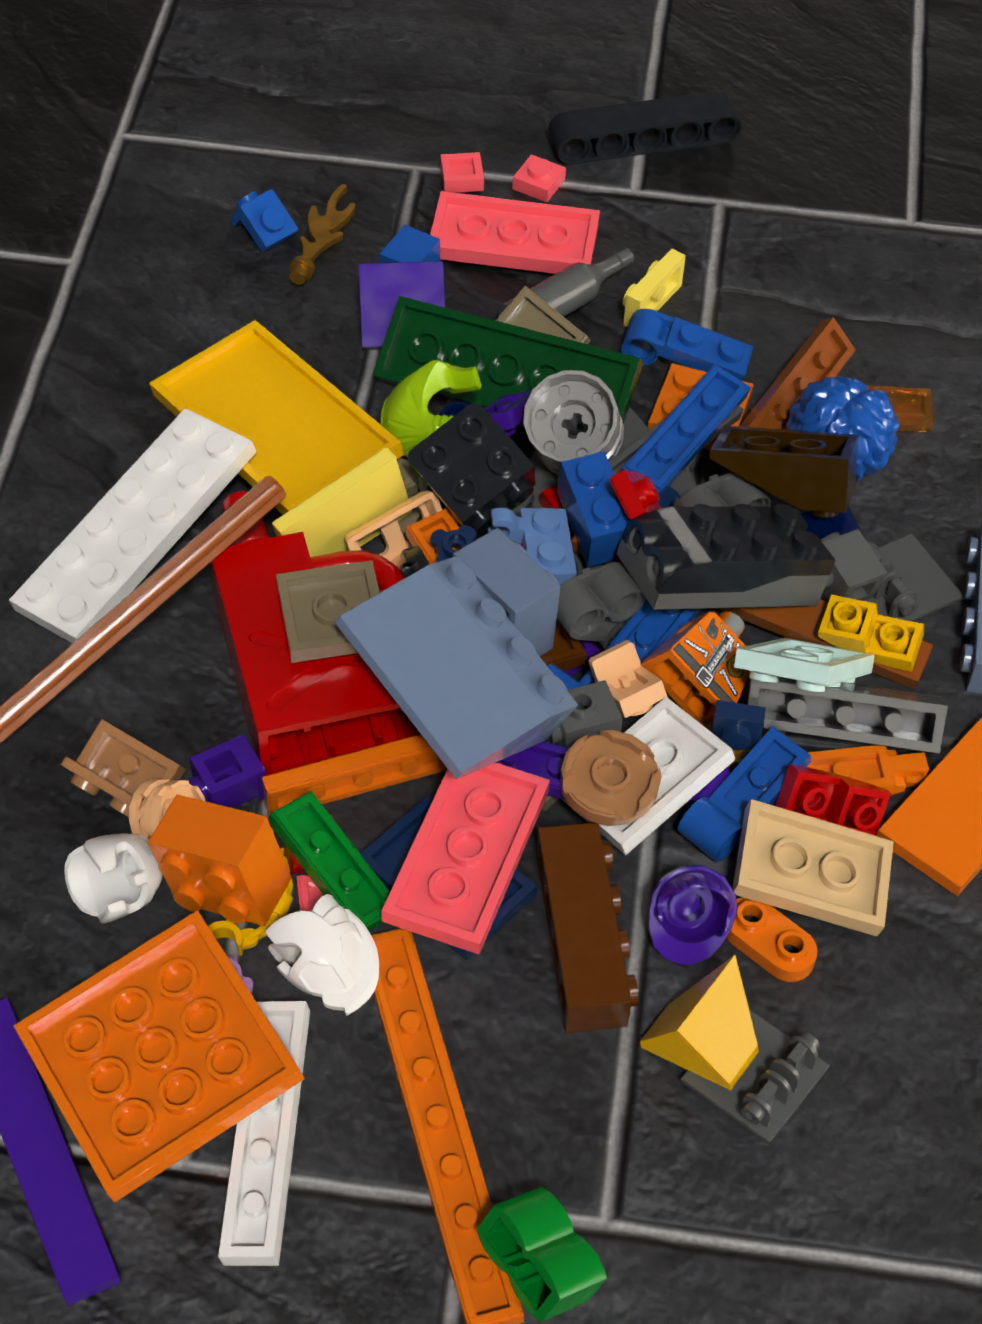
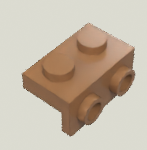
M103 719L98 724L77 761L65 756L60 764L75 773L70 781L71 783L95 797L99 790L102 789L113 796L109 806L128 817L133 794L142 783L149 779L180 780L186 771V768Z

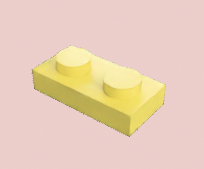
M671 249L660 261L655 260L651 264L646 275L638 284L633 283L630 285L622 302L623 306H625L624 326L628 327L632 314L637 310L652 309L658 311L682 286L686 255Z

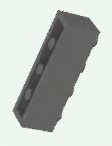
M779 677V682L770 683L749 678L745 704L766 707L763 728L771 729L774 726L780 731L940 754L948 708L942 696L841 682L840 687H826L825 692H813L796 688V680Z

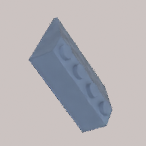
M459 556L427 565L342 614L335 621L338 628L455 779L546 741L578 707L576 701L568 693L565 684L552 673L537 654L534 645L524 638L507 617L504 608L491 597L476 578L473 569L464 563Z

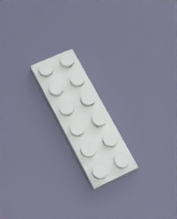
M185 408L9 599L14 610L73 643L140 584L256 454L253 442Z

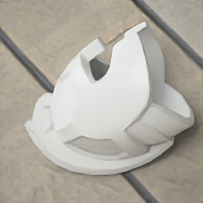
M120 833L103 835L85 841L84 845L69 853L65 862V880L69 894L77 907L82 912L98 917L100 923H108L125 917L148 905L163 879V874L159 870L156 859L148 845L149 840L139 834Z
M326 894L321 896L312 911H297L288 914L274 922L266 930L267 936L273 942L269 944L268 949L278 962H281L277 966V970L299 990L310 995L322 997L323 1005L326 1008L345 1011V1015L348 1016L364 1005L374 993L379 980V956L375 942L364 923L349 909H344L340 906L332 895Z

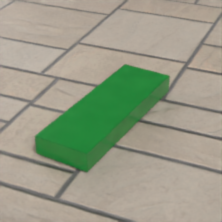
M312 791L270 814L268 820L270 826L323 895H332L340 906L354 913L364 923L368 931L384 923L382 922L381 911L390 891Z

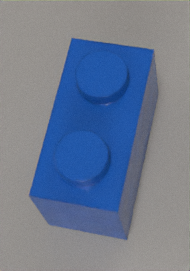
M605 451L563 461L560 464L557 493L563 508L566 509L568 521L587 567L620 559L616 553L629 521H631L610 483V477L614 473Z

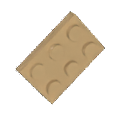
M751 799L744 811L733 891L740 897L878 936L885 927L894 841Z

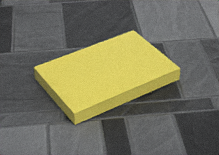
M386 447L272 522L276 535L282 536L303 532L310 557L349 551L345 542V535L348 532L408 499L396 456ZM412 510L401 515L398 518V522L406 516H408L409 514H411ZM380 529L362 537L359 541L360 547L381 534Z

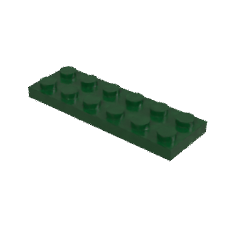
M399 296L372 376L377 381L397 386L406 377L432 360H439L462 368L476 367L482 384L480 390L455 394L440 390L433 396L466 405L478 403L484 408L500 396L533 390L547 376L563 370L585 371L600 378L612 391L624 424L644 363L639 357ZM578 424L576 431L569 430L570 433L577 435L579 432L586 433L583 424Z

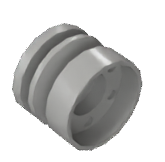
M563 370L547 376L532 390L525 404L524 427L539 460L551 473L559 476L560 464L563 461L605 451L609 461L621 452L624 446L625 427L612 391L600 378L585 371ZM578 424H583L586 433L579 432L576 439H572L569 430L576 431Z

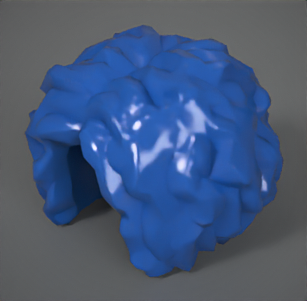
M843 376L838 378L826 377L818 382L809 383L805 389L800 391L799 399L790 408V417L787 421V430L859 435L856 480L858 481L863 479V475L871 476L872 473L882 470L887 465L898 440L895 433L900 427L890 399L883 390L868 391L867 385L855 378H845Z

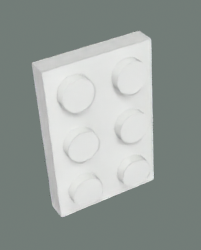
M668 697L660 701L624 732L633 735L648 745L655 755L654 760L658 765V770L660 767L662 777L656 802L643 817L625 825L606 826L599 824L600 833L625 855L735 760L731 747Z

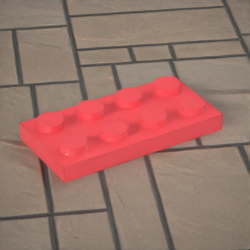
M441 191L430 235L440 239L441 260L556 274L574 263L592 264L600 210Z
M493 763L458 779H455L449 769H447L381 911L382 922L479 955L547 798L550 780L499 763Z

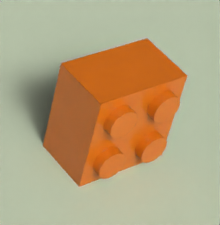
M177 794L148 841L158 868L162 872L173 894V899L178 905L193 912L200 911L201 909L220 914L234 923L242 924L246 921L266 926L292 878L267 816Z

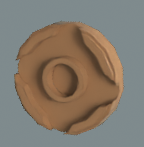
M615 730L600 731V735H593L589 738L586 735L577 739L566 752L560 773L562 794L572 810L590 822L606 826L629 824L643 817L656 802L662 778L660 767L658 770V765L654 760L655 755L648 745L633 735Z

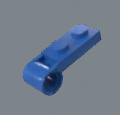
M640 309L631 316L621 346V352L641 358L644 363L643 366L653 364L658 359V356L708 372L716 364L743 381L754 346L678 317L673 318L652 309Z
M772 726L709 798H700L688 809L678 825V832L716 863L721 862L740 843L744 811L750 800L753 799L774 805L777 802L789 764L808 767L812 762L811 755Z

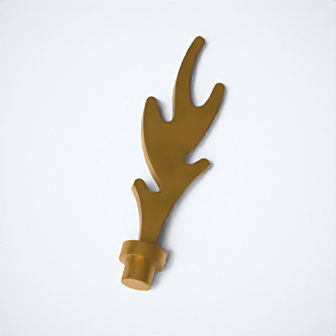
M346 184L340 185L331 195L324 216L318 215L316 206H311L308 214L307 229L312 242H309L304 236L300 237V246L303 254L302 256L294 257L289 266L291 272L289 278L294 284L302 285L306 280L311 279L315 272V265L313 263L315 259L329 247L343 240V232L339 230L352 218L356 206L355 203H350L343 211L336 210L338 201L346 194Z

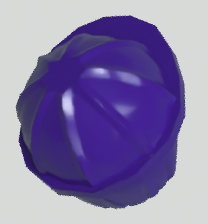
M705 865L680 866L660 879L653 889L650 898L648 928L653 946L665 959L680 965H693L710 958L723 944L732 928L737 913L736 894L726 878Z

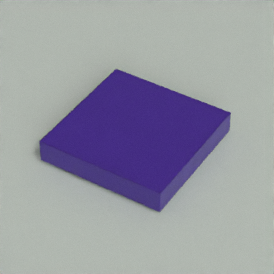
M443 261L359 264L362 350H381L399 296L445 307Z

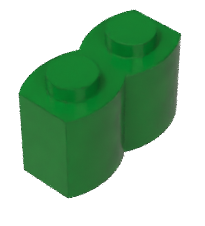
M543 1187L494 1205L477 1228L481 1243L489 1257L503 1272L509 1275L518 1299L525 1309L540 1322L589 1301L607 1279L605 1269L598 1254L583 1237L574 1232L565 1208L551 1192Z

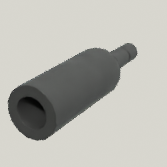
M624 248L597 264L574 263L530 288V290L565 317L594 300L605 279L634 262L633 253L628 248ZM513 299L499 306L498 317Z

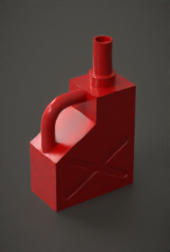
M238 491L226 497L222 505L223 512L228 510L248 491ZM261 518L231 546L211 562L216 609L252 747L266 770V776L420 735L421 733L359 653L291 663L276 584V574L372 560L379 592L381 593L405 579L399 567L381 555L363 550L340 551L310 557L303 532L269 537L264 519Z

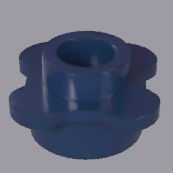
M467 525L461 526L458 530L448 532L442 529L434 531L430 541L437 549L436 562L452 558L453 553L458 551L453 550V546L457 545L462 549L474 542L476 531Z

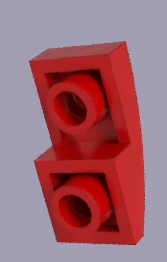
M789 764L775 806L876 836L891 792L846 776Z

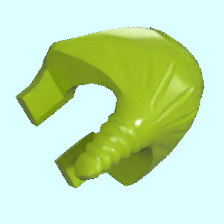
M432 360L406 377L392 390L383 404L380 424L401 441L404 452L403 457L408 458V453L412 448L453 417L452 415L449 417L446 415H433L428 411L427 405L435 393L445 390L455 394L481 389L482 384L476 367L462 368L439 360Z

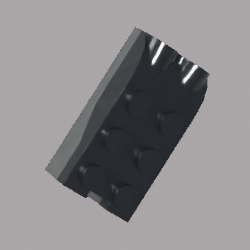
M697 504L693 507L656 509L638 519L629 521L616 553L654 610L818 606L836 561L817 535L806 531L808 524L794 506L777 504L775 506L738 504L726 507H711Z

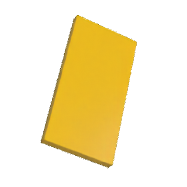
M256 320L149 383L153 396L176 417L186 408L251 440L256 449V454L238 474L252 487L257 485L266 476H271L278 481L284 489L286 496L275 508L283 515L386 447L397 459L404 455L399 439Z

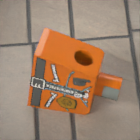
M708 611L680 626L646 657L641 665L662 680L665 691L686 713L702 725L710 724L713 721L716 701L737 703L749 676V670L734 668L737 648L746 646L739 639L745 628L744 622L738 615L732 612H722L718 616L716 613Z

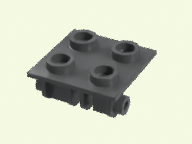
M913 534L879 548L874 542L867 541L887 572L874 596L864 600L877 604L878 615L914 621L964 599V595Z
M749 1009L759 1053L730 1091L691 1071L686 1072L681 1078V1082L770 1144L829 1069L830 1065L818 1057L817 1049L820 1047V1043L813 1035L803 1032L801 1036L790 1038Z

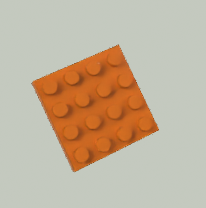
M198 910L13 1025L106 1193L114 1203L305 1079Z

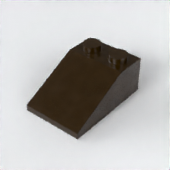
M724 426L710 449V459L799 510H811V514L814 516L829 518L838 516L839 513H846L855 490L859 435Z

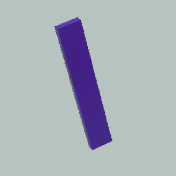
M8 998L0 1000V1134L64 1301L68 1307L120 1284L121 1281L33 1060L13 1026L17 1024V1020Z

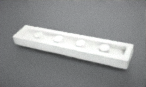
M306 1001L257 1002L303 1074L310 1009ZM301 1082L237 1123L218 1258L224 1266H279Z

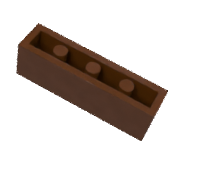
M598 823L538 828L536 857L565 1033L628 1027L630 1009L632 1006H638L639 996L635 975H627L624 960L630 959L628 933L626 929H618L616 915H621L618 884L610 885L608 871H613L610 841L602 842Z

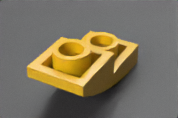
M831 594L818 631V637L838 648L875 654V663L912 672L924 636V624L878 615L876 603Z

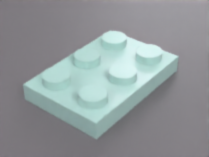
M785 637L737 648L734 668L749 670V678L753 680L777 683L779 682V677L796 680V688L813 692H825L826 687H840L841 682L855 683V678L872 673L875 654Z

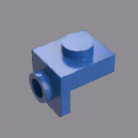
M273 189L261 195L254 191L244 196L236 203L238 209L230 220L234 227L242 223L244 224L262 253L293 237L299 230Z

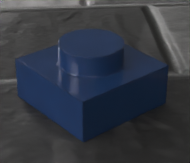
M717 700L711 732L731 747L732 750H752L761 739L766 707Z

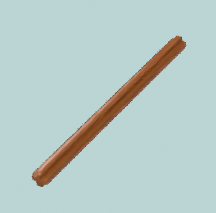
M266 476L4 701L0 705V744L285 499L286 493L279 482L271 476Z

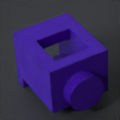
M244 734L190 757L193 778L187 781L192 786L200 788L206 802L233 808L255 797L259 801L264 800L262 777L266 776V770Z

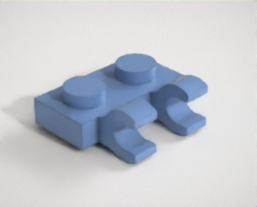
M507 508L491 509L492 527H488V533L499 528L512 541L522 544L526 554L543 570L551 572L559 585L577 576L566 509L520 508L519 517Z

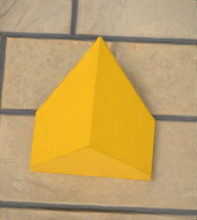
M736 955L732 956L669 1003L640 1040L641 1048L730 1091L759 1053Z

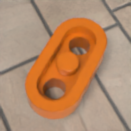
M744 897L736 899L737 913L732 928L726 937L727 940L779 980L797 982L808 977L814 968L818 953L816 942L812 936L771 905ZM743 916H753L759 921L749 922ZM784 946H795L800 952L790 953L785 950Z

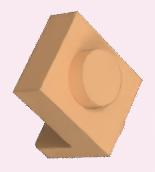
M625 640L589 659V665L595 682L606 680L619 712L624 718L644 714L653 707L654 703L668 697L662 680L642 667L635 645L629 640Z

